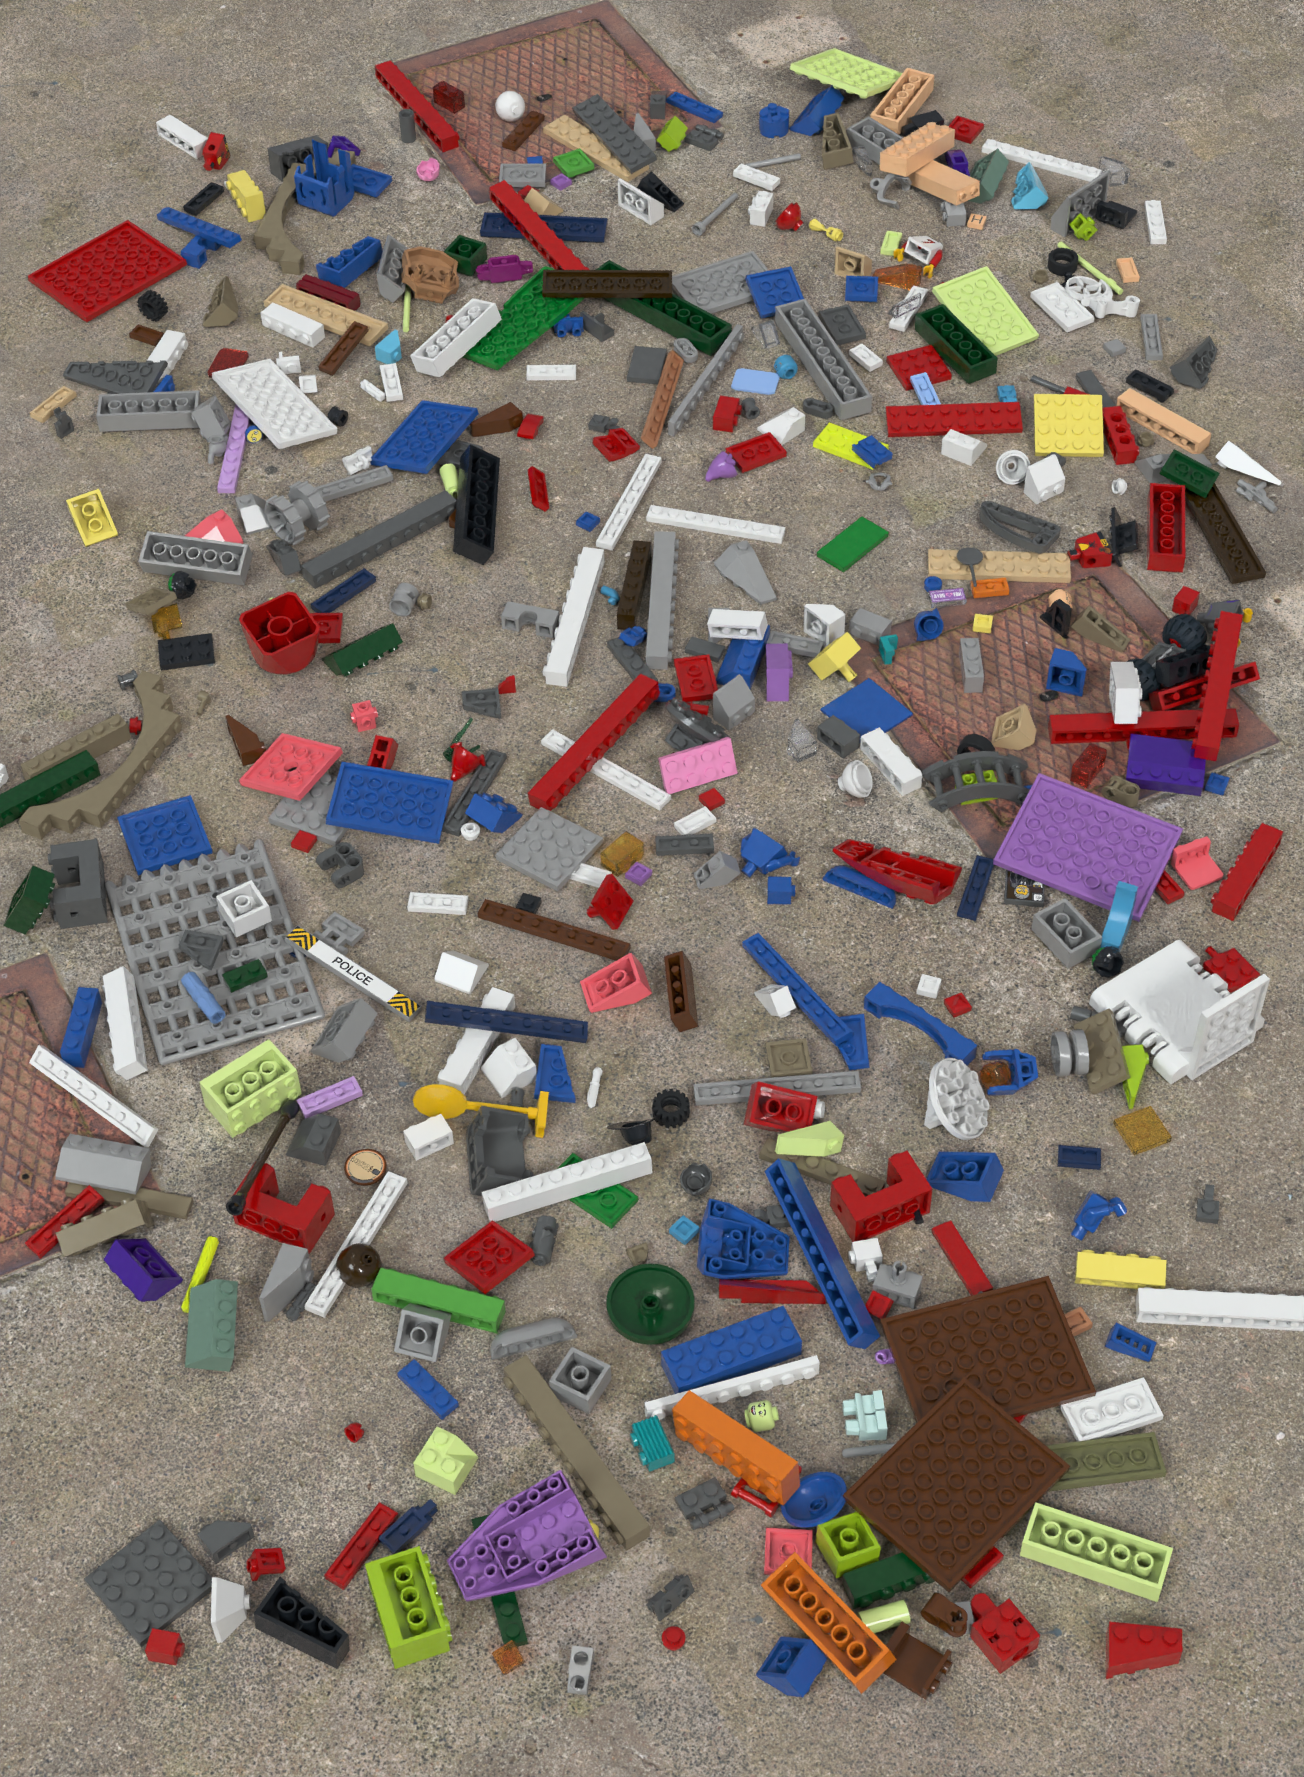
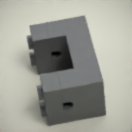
M91 839L50 845L51 853L47 854L48 863L53 865L51 866V872L55 874L54 878L56 877L58 885L80 882V886L53 889L50 907L53 910L54 920L59 923L60 929L108 923L104 862L98 840Z

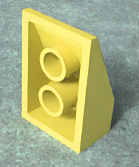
M99 489L66 500L70 515L85 547L118 536Z

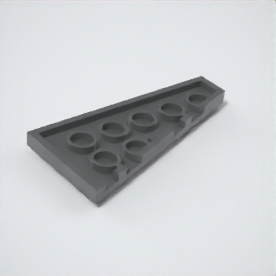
M166 360L137 363V361H112V363H105L104 361H98V363H89L88 361L70 362L63 373V377L111 394L146 393L154 390L168 363Z

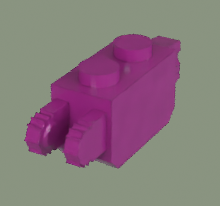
M516 254L491 257L488 260V264L478 265L476 272L478 273V279L482 281L490 280L491 283L515 281L522 279L524 274L532 273L533 264L532 261H520L519 256Z

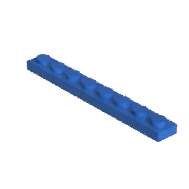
M170 207L163 208L157 214L159 221L228 248L233 247L242 240L241 236L237 233Z
M759 933L742 942L743 948L778 985L788 986L793 1001L835 1046L852 1037V1031Z

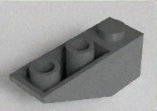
M276 539L271 541L269 545H266L267 550L282 574L287 576L302 570L296 550L283 540Z

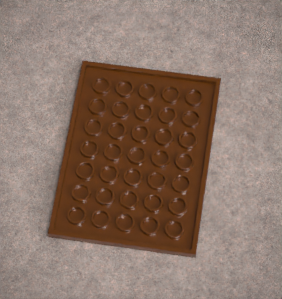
M1049 1276L880 1319L881 1328L916 1423L963 1378H966L1012 1418L1096 1395L1095 1387Z
M963 1378L843 1494V1498L857 1513L950 1593L1033 1508L1035 1502L1037 1503L1069 1471L1070 1465L966 1378Z

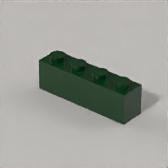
M903 1552L843 1574L842 1586L853 1609L858 1607L866 1608L877 1600H888L901 1591L909 1592L920 1584L935 1582L934 1579Z

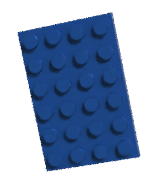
M422 400L371 457V465L380 467L387 465L388 468L427 474L479 414L477 408Z
M341 762L326 817V824L439 844L453 788V780Z

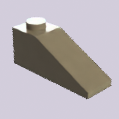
M1090 605L1078 614L1071 625L1084 638L1119 652H1123L1131 640Z

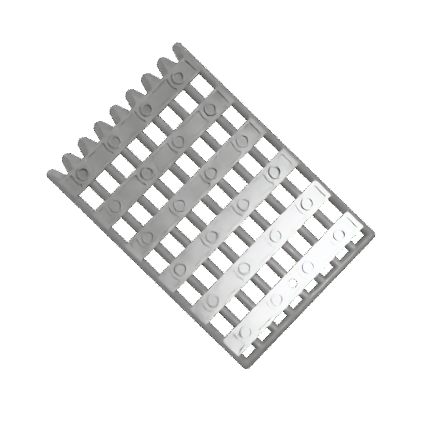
M257 839L254 842V849L252 850L239 843L236 846L235 855H230L226 850L220 849L217 852L216 860L213 861L207 855L201 854L198 858V865L195 866L188 860L182 859L177 871L164 864L160 869V875L156 877L151 871L145 869L141 875V881L138 882L133 877L125 875L120 887H117L112 881L105 882L107 895L161 1065L174 1063L325 1017V1012L304 954L285 942V936L294 929L261 839ZM264 867L267 876L256 879L253 870ZM245 872L248 881L252 880L263 897L274 895L277 904L269 906L272 921L245 933L249 944L237 947L234 938L236 936L219 912L216 896L246 883L237 884L234 877L236 874ZM226 877L229 887L218 889L215 880ZM208 883L210 892L199 895L196 886ZM189 888L191 897L180 900L177 891ZM169 893L172 903L161 905L158 896ZM151 899L153 908L142 911L139 902ZM131 904L134 913L122 916L120 907ZM217 911L220 920L208 923L206 914ZM198 916L201 926L189 929L186 919ZM179 921L182 931L170 934L167 925ZM284 923L287 933L276 936L273 926ZM160 927L162 937L151 940L148 930ZM265 928L268 938L257 941L254 931ZM185 930L223 936L224 940L227 939L230 949L219 952L212 971L206 969L192 958L189 961L179 963L177 953L182 952L179 949V943ZM141 933L143 942L131 945L129 935ZM295 952L298 962L286 965L283 955ZM169 956L172 966L160 969L157 959ZM275 957L278 967L267 970L264 960ZM259 959L267 971L268 977L231 993L223 980L222 974L225 971L236 969ZM149 961L152 971L140 974L138 964ZM195 972L209 989L210 993L214 995L219 1005H228L230 1014L225 1015V1018L216 1024L211 1023L210 1020L199 1023L196 1012L202 1010L182 985L181 979L185 974ZM217 974L220 984L208 987L205 977ZM305 981L308 992L296 994L293 984ZM178 985L181 995L169 998L166 988ZM286 987L289 997L277 1000L274 990ZM159 991L162 1001L150 1004L147 994ZM266 992L270 1003L258 1006L255 995ZM247 998L250 1008L238 1012L235 1001ZM316 1011L315 1013L304 1016V1014ZM188 1015L191 1026L179 1029L176 1018ZM296 1017L295 1019L284 1021L286 1019ZM168 1021L171 1031L159 1035L156 1024ZM236 1021H241L239 1025L234 1024ZM272 1023H277V1024H274V1025L265 1027L266 1025H269V1024H272ZM257 1028V1030L245 1033V1031ZM237 1034V1036H233V1037H230V1038H227V1039L225 1038V1037H228V1036ZM214 1040H218V1041L213 1042V1043H210V1044H205V1043H208V1042H211V1041H214ZM194 1046H198V1047H196V1048H192V1049L186 1050L187 1048L194 1047ZM177 1051H178V1053H175V1054L166 1056V1054H170V1053H173V1052H177Z

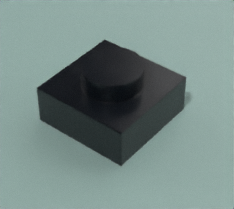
M523 893L516 908L536 914L542 901L540 897Z

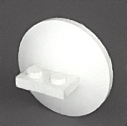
M946 1058L933 1066L929 1077L928 1106L924 1125L931 1129L943 1124L955 1137L961 1140H971L980 1136L985 1127H987V1110H989L990 1106L988 1100L985 1099L977 1073L971 1071L962 1060Z

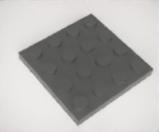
M160 1519L84 1578L88 1587L140 1647L148 1642L152 1628L164 1630L212 1591V1577Z

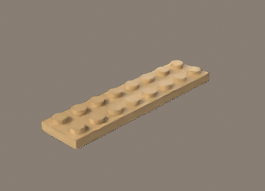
M566 115L543 127V133L572 150L580 148L592 162L626 182L649 170V165L631 174L588 128Z
M281 284L264 300L265 307H268L273 302L323 324L325 330L343 336L354 321L366 325L369 331L359 343L371 346L388 329V323Z
M928 549V577L972 580L970 565L962 564L957 560V552L959 550ZM981 551L983 554L982 562L973 565L976 580L1006 578L1007 581L1070 583L1071 581L1070 558L1067 553L1039 554L1035 552Z

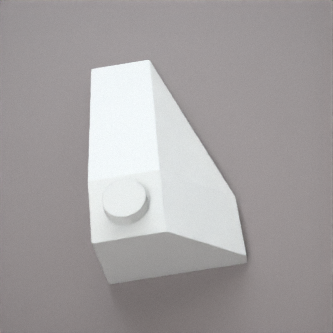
M1230 441L1225 444L1216 456L1219 460L1217 463L1224 469L1228 467L1281 487L1284 485L1273 474L1265 470L1258 462L1251 459L1248 454Z

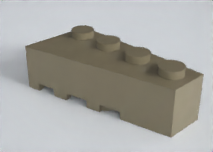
M839 112L825 115L822 146L824 170L852 164V147Z
M129 1198L122 1201L119 1207L114 1208L110 1206L102 1209V1214L95 1217L91 1214L81 1218V1222L74 1225L72 1222L61 1226V1231L56 1232V1236L64 1257L70 1258L97 1248L98 1243L106 1244L113 1242L115 1239H118L120 1234L121 1236L134 1234L140 1226H147V1228L155 1226L147 1203Z

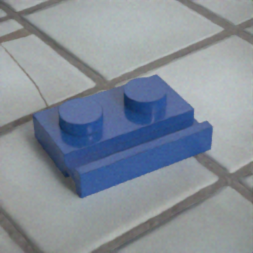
M872 435L859 441L857 445H852V451L872 468H875L877 464L881 465L891 460L893 453Z

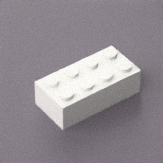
M1111 662L1109 699L1114 724H1137L1138 717H1141L1140 700H1142V688L1138 670L1134 668L1133 662Z

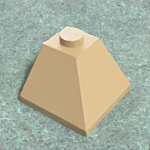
M836 247V275L846 278V275L869 276L871 274L872 259L866 255Z
M1025 703L996 717L991 741L994 747L1022 750L1034 744L1036 728Z

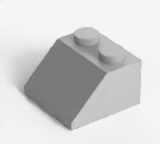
M216 395L192 411V419L195 424H198L200 433L204 439L206 438L207 442H209L208 439L212 436L225 435L231 427V422Z
M740 674L713 693V719L728 730L739 725L742 720L751 716L755 711V697Z
M411 1303L408 1304L401 1311L394 1352L437 1362L448 1335L451 1314Z

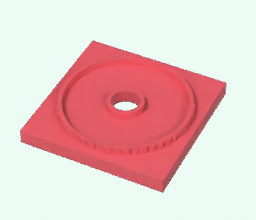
M282 733L239 781L241 786L301 801L343 752L341 747Z

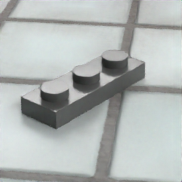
M713 833L655 836L656 856L714 853Z

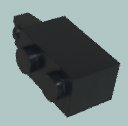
M936 110L909 117V124L902 127V135L906 137L928 122H934L936 125L942 126L944 125V119Z

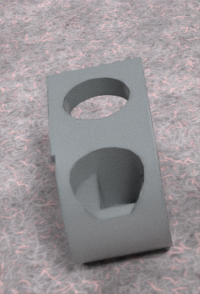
M572 1645L567 1693L588 1694L592 1665L595 1658L594 1648Z

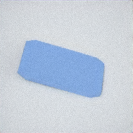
M741 368L736 370L731 388L737 391L771 395L775 394L780 377L777 373Z

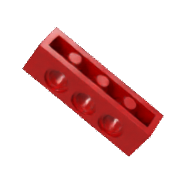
M1121 406L1102 408L1103 432L1115 464L1135 463L1137 456H1139V446L1135 444L1134 434H1131V426L1126 421V413L1123 412Z

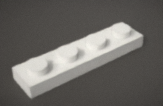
M1145 201L1144 208L1150 244H1166L1167 236L1161 201Z
M913 285L889 322V328L904 332L926 299L928 289Z

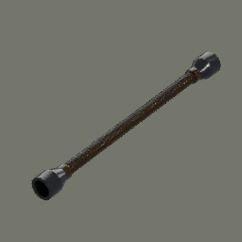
M287 1100L281 1108L280 1120L241 1189L231 1196L227 1202L226 1210L231 1215L238 1216L243 1212L246 1206L247 1194L285 1126L299 1112L300 1107L296 1101Z

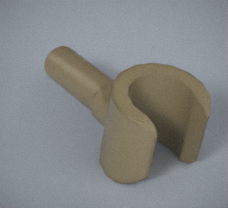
M203 690L198 694V700L201 701L197 712L198 715L202 714L206 703L208 704L211 701L209 693Z

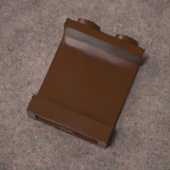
M902 1621L886 1644L897 1660L883 1674L926 1700L930 1693L935 1694L942 1674L947 1675L953 1665V1662H951L952 1651L947 1649L945 1654L942 1655L909 1634L910 1626Z

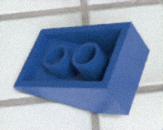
M939 1152L926 1180L932 1188L969 1201L991 1202L1004 1169L996 1153Z

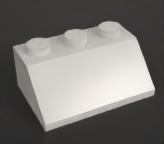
M620 178L618 179V205L649 225L664 217V204Z

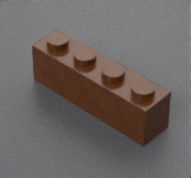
M683 951L664 956L670 1018L679 1032L699 1027L691 963Z

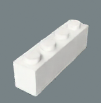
M168 115L156 122L159 136L196 159L203 156V149L208 140L206 136L172 115Z
M272 302L261 312L263 326L312 348L325 338L323 324Z
M167 330L147 359V361L153 362L166 360L168 363L156 386L160 384L166 375L170 374L177 361L180 360L184 350L187 349L188 341L186 340L185 333Z
M879 727L861 736L860 749L902 796L921 788L922 772L912 764L909 757L901 752L899 746L890 740L887 733H884Z

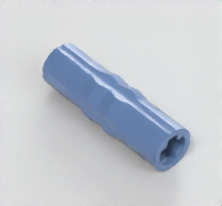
M195 972L185 974L181 982L191 995L193 1001L197 1003L211 1023L221 1022L226 1014L216 1001L214 995L210 993L209 989Z

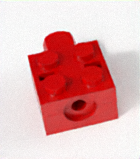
M985 1593L976 1594L972 1598L970 1603L971 1610L977 1621L972 1624L970 1638L1000 1674L1038 1648L1040 1634L1010 1598L998 1607Z

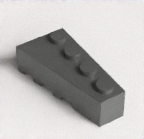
M315 135L267 148L271 174L283 181L293 163L305 164L304 160L310 154H312L313 161L312 140L327 145V151L328 143Z

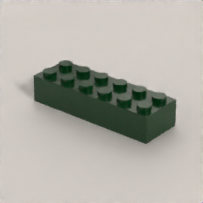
M944 304L916 314L915 331L929 345H932L936 352L968 384L996 374L998 358Z

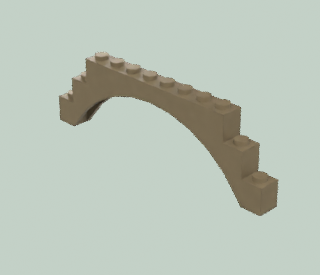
M337 149L335 155L332 158H328L329 163L340 166ZM344 150L350 153L351 165H356L355 152ZM313 159L314 177L317 180L315 161ZM293 163L291 168L288 169L286 177L283 178V183L281 187L279 186L278 192L274 196L272 204L269 205L267 213L264 214L263 221L259 224L257 232L254 233L253 241L256 243V249L266 250L269 261L279 262L282 273L301 275L305 267L304 254L291 243L284 232V222L287 214L297 201L294 179L297 166H300L301 174L306 171V164Z
M142 671L133 682L136 696L143 708L144 716L139 739L127 760L98 785L76 796L55 803L29 807L19 819L22 833L42 840L50 832L51 827L72 834L80 826L81 821L102 828L109 821L114 811L120 807L126 796L130 795L131 790L141 781L143 775L150 770L155 760L161 756L163 750L170 745L172 739L182 729L180 715L172 712L171 696L163 693L162 677Z

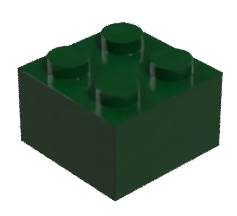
M458 235L444 250V253L458 261L456 272L471 277L476 272L477 266L483 265L487 260L486 243L462 235Z

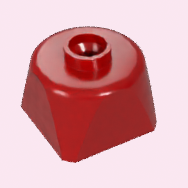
M286 592L241 613L239 621L255 661L263 670L279 675L292 674L307 667L314 659L318 647L320 626L295 592Z

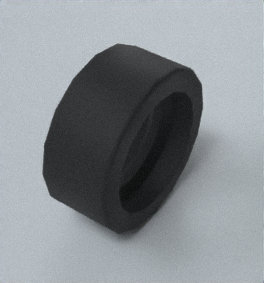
M1057 248L1049 253L1047 268L1051 273L1058 276H1064V273L1067 271L1075 273L1078 265V255L1076 252L1068 248ZM1064 260V261H1068V262H1070V263L1063 264V263H1058V262H1056V261Z
M968 734L961 741L957 749V755L971 752L968 747H973L980 751H995V748L982 735Z

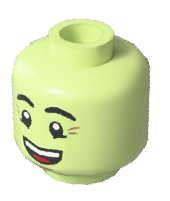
M768 1400L750 1403L748 1409L745 1410L747 1427H751L754 1432L773 1429L775 1421L779 1420L777 1406L772 1407L771 1402Z

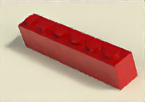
M1256 661L1244 662L1234 666L1230 689L1260 679ZM1205 675L1176 684L1173 687H1166L1148 693L1152 710L1163 711L1205 697V695L1201 694L1203 683L1207 684V681H1204Z
M1261 823L1258 829H1254L1250 838L1251 841H1247L1244 845L1243 854L1237 856L1235 867H1230L1227 880H1222L1219 886V893H1214L1211 899L1213 904L1211 912L1234 921L1280 846L1284 831Z

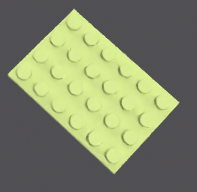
M987 266L934 286L932 289L939 302L944 304L995 356L1037 340L1039 337L1037 331Z

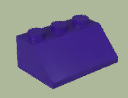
M146 1238L115 1239L104 1258L109 1269L122 1280L123 1285L128 1287L134 1294V1297L141 1302L156 1301L183 1281L181 1276Z

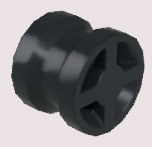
M333 406L328 413V419L342 427L348 420V412Z

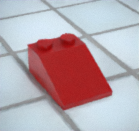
M757 1081L751 1086L744 1125L780 1133L812 1126L818 1096Z

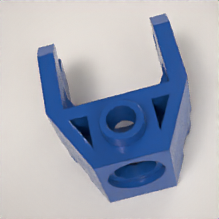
M1018 1049L995 1050L982 1054L983 1060L1008 1061L1011 1079L1010 1085L989 1087L987 1095H1013L1038 1078L1036 1057L1030 1054L1022 1053Z

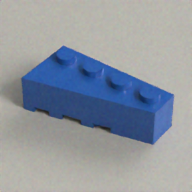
M368 236L353 244L351 249L340 251V255L337 257L331 256L327 258L326 263L322 264L320 262L316 264L319 279L342 286L343 288L347 287L381 259L383 251L380 240Z

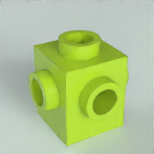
M1081 213L1069 224L1074 230V235L1078 239L1083 238L1085 241H1088L1098 230L1094 225L1095 221L1091 217L1086 218Z

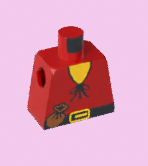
M211 132L203 149L205 160L203 167L207 171L212 169L221 170L231 155L225 135Z
M1101 531L1076 539L1074 550L1067 552L1070 561L1078 560L1082 568L1111 566L1113 553Z

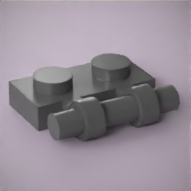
M697 124L696 130H692L685 137V142L712 151L718 145V138L723 139L724 133L717 129H710L704 124Z
M716 1477L675 1497V1502L686 1520L695 1516L696 1519L690 1521V1526L693 1530L700 1527L705 1528L709 1526V1522L717 1518L722 1519L728 1516L727 1513L735 1509L731 1501L724 1505L721 1503L727 1499V1495ZM711 1507L714 1508V1510H712V1511H710V1512H708V1513H706V1514L703 1513V1511H705V1510H707V1509H709V1508H711Z

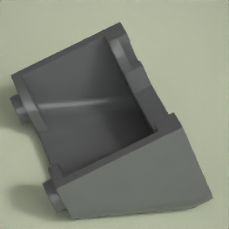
M481 1106L472 1118L466 1130L469 1183L472 1195L482 1196L484 1191L535 1176L532 1170H525L523 1140L526 1135H529L531 1130L528 1114Z

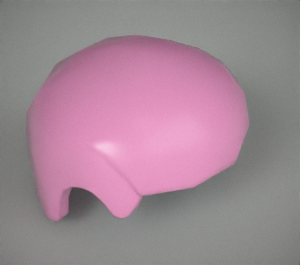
M429 158L428 161L422 160L416 170L418 177L423 181L435 180L439 176V162L434 158Z

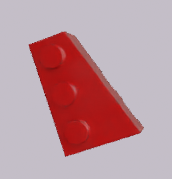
M1109 1621L1106 1631V1679L1124 1673L1133 1674L1135 1671L1147 1668L1151 1670L1179 1664L1183 1652L1182 1629Z

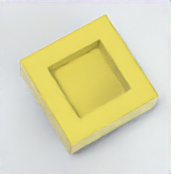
M975 614L973 631L991 633L993 616Z

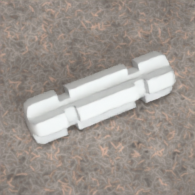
M364 379L360 382V387L379 402L386 399L385 393L368 380Z

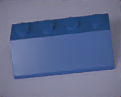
M831 85L812 98L789 129L808 136L814 133L819 134L823 130L824 116L836 113L835 110L842 106L841 102L844 100V96Z
M770 625L767 626L763 640L732 638L716 677L717 684L725 685L740 674L751 690L766 652Z

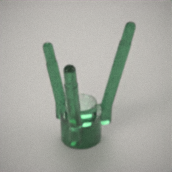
M472 718L468 720L461 732L457 733L450 746L459 742L473 721ZM477 745L468 751L473 753L480 748V745ZM449 746L443 752V756L447 761L452 762L454 749Z

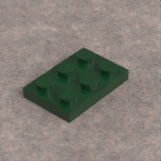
M1174 449L1159 474L1179 485H1185V488L1206 498L1220 473Z

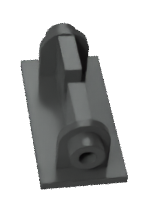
M676 1575L664 1587L665 1591H667L666 1593L660 1590L652 1598L648 1599L646 1607L651 1612L655 1611L659 1622L695 1592L688 1575Z

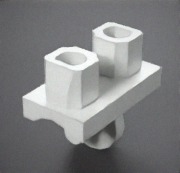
M370 446L359 449L356 453L342 459L349 475L369 468V465H371L370 461H372L371 457L373 456Z

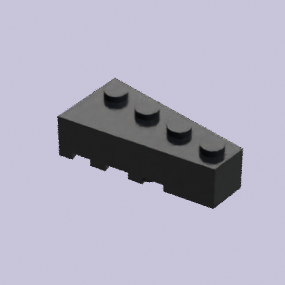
M281 1577L278 1578L254 1612L255 1628L336 1669L350 1651L349 1635L327 1616L324 1617L312 1603L309 1604L304 1600L297 1590L291 1589Z

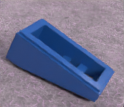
M1116 1322L1108 1334L1105 1347L1149 1362L1157 1342ZM1134 1342L1138 1343L1136 1348L1133 1347ZM1143 1345L1147 1346L1145 1352L1141 1351Z

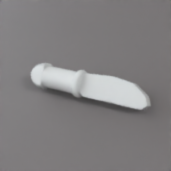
M599 1067L594 1068L592 1072V1081L590 1082L587 1096L590 1108L595 1107L600 1087L599 1082L602 1069Z

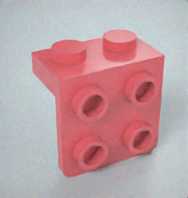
M1207 836L1195 839L1185 845H1179L1173 849L1170 864L1191 890L1223 879V872L1209 856L1211 841Z

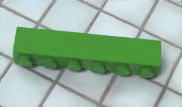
M380 1268L371 1289L373 1301L402 1309L411 1303L450 1313L451 1322L496 1334L506 1312L505 1300L497 1296L490 1297L474 1290L468 1291L460 1289L455 1285L441 1284L436 1280L422 1279L414 1274H403L394 1269Z

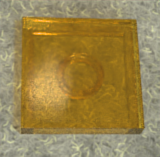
M1151 1106L1114 1119L1113 1122L1133 1155L1171 1142L1172 1139Z

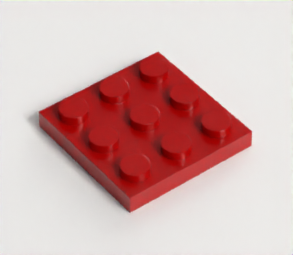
M932 345L889 355L886 359V362L906 391L914 389L910 376L924 372L927 373L931 384L952 379L951 372Z
M492 1220L443 1259L447 1266L486 1294L533 1258L535 1254L533 1249Z

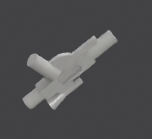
M1242 479L1237 482V485L1240 486L1236 490L1237 493L1243 495L1249 501L1254 499L1272 513L1278 510L1275 503L1266 496V492L1263 490L1267 486L1265 481H1261L1256 487Z

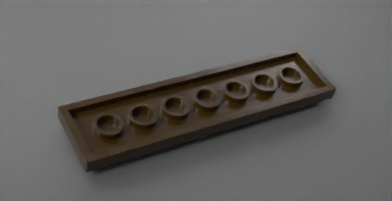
M543 270L542 296L550 298H672V270Z
M1214 483L1206 498L1185 488V501L1231 584L1265 578V569L1216 484Z

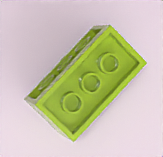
M420 1546L365 1563L369 1586L395 1669L450 1651L449 1642L453 1641L447 1616L445 1617L444 1606L441 1596L437 1592V1584L430 1570L431 1566L427 1553L422 1554Z

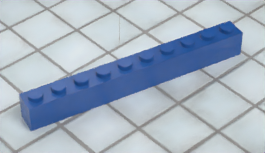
M778 1158L764 1172L848 1346L866 1349L880 1337L876 1326L796 1164Z

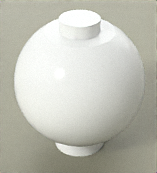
M505 91L496 100V112L505 121H516L524 114V99L515 91Z

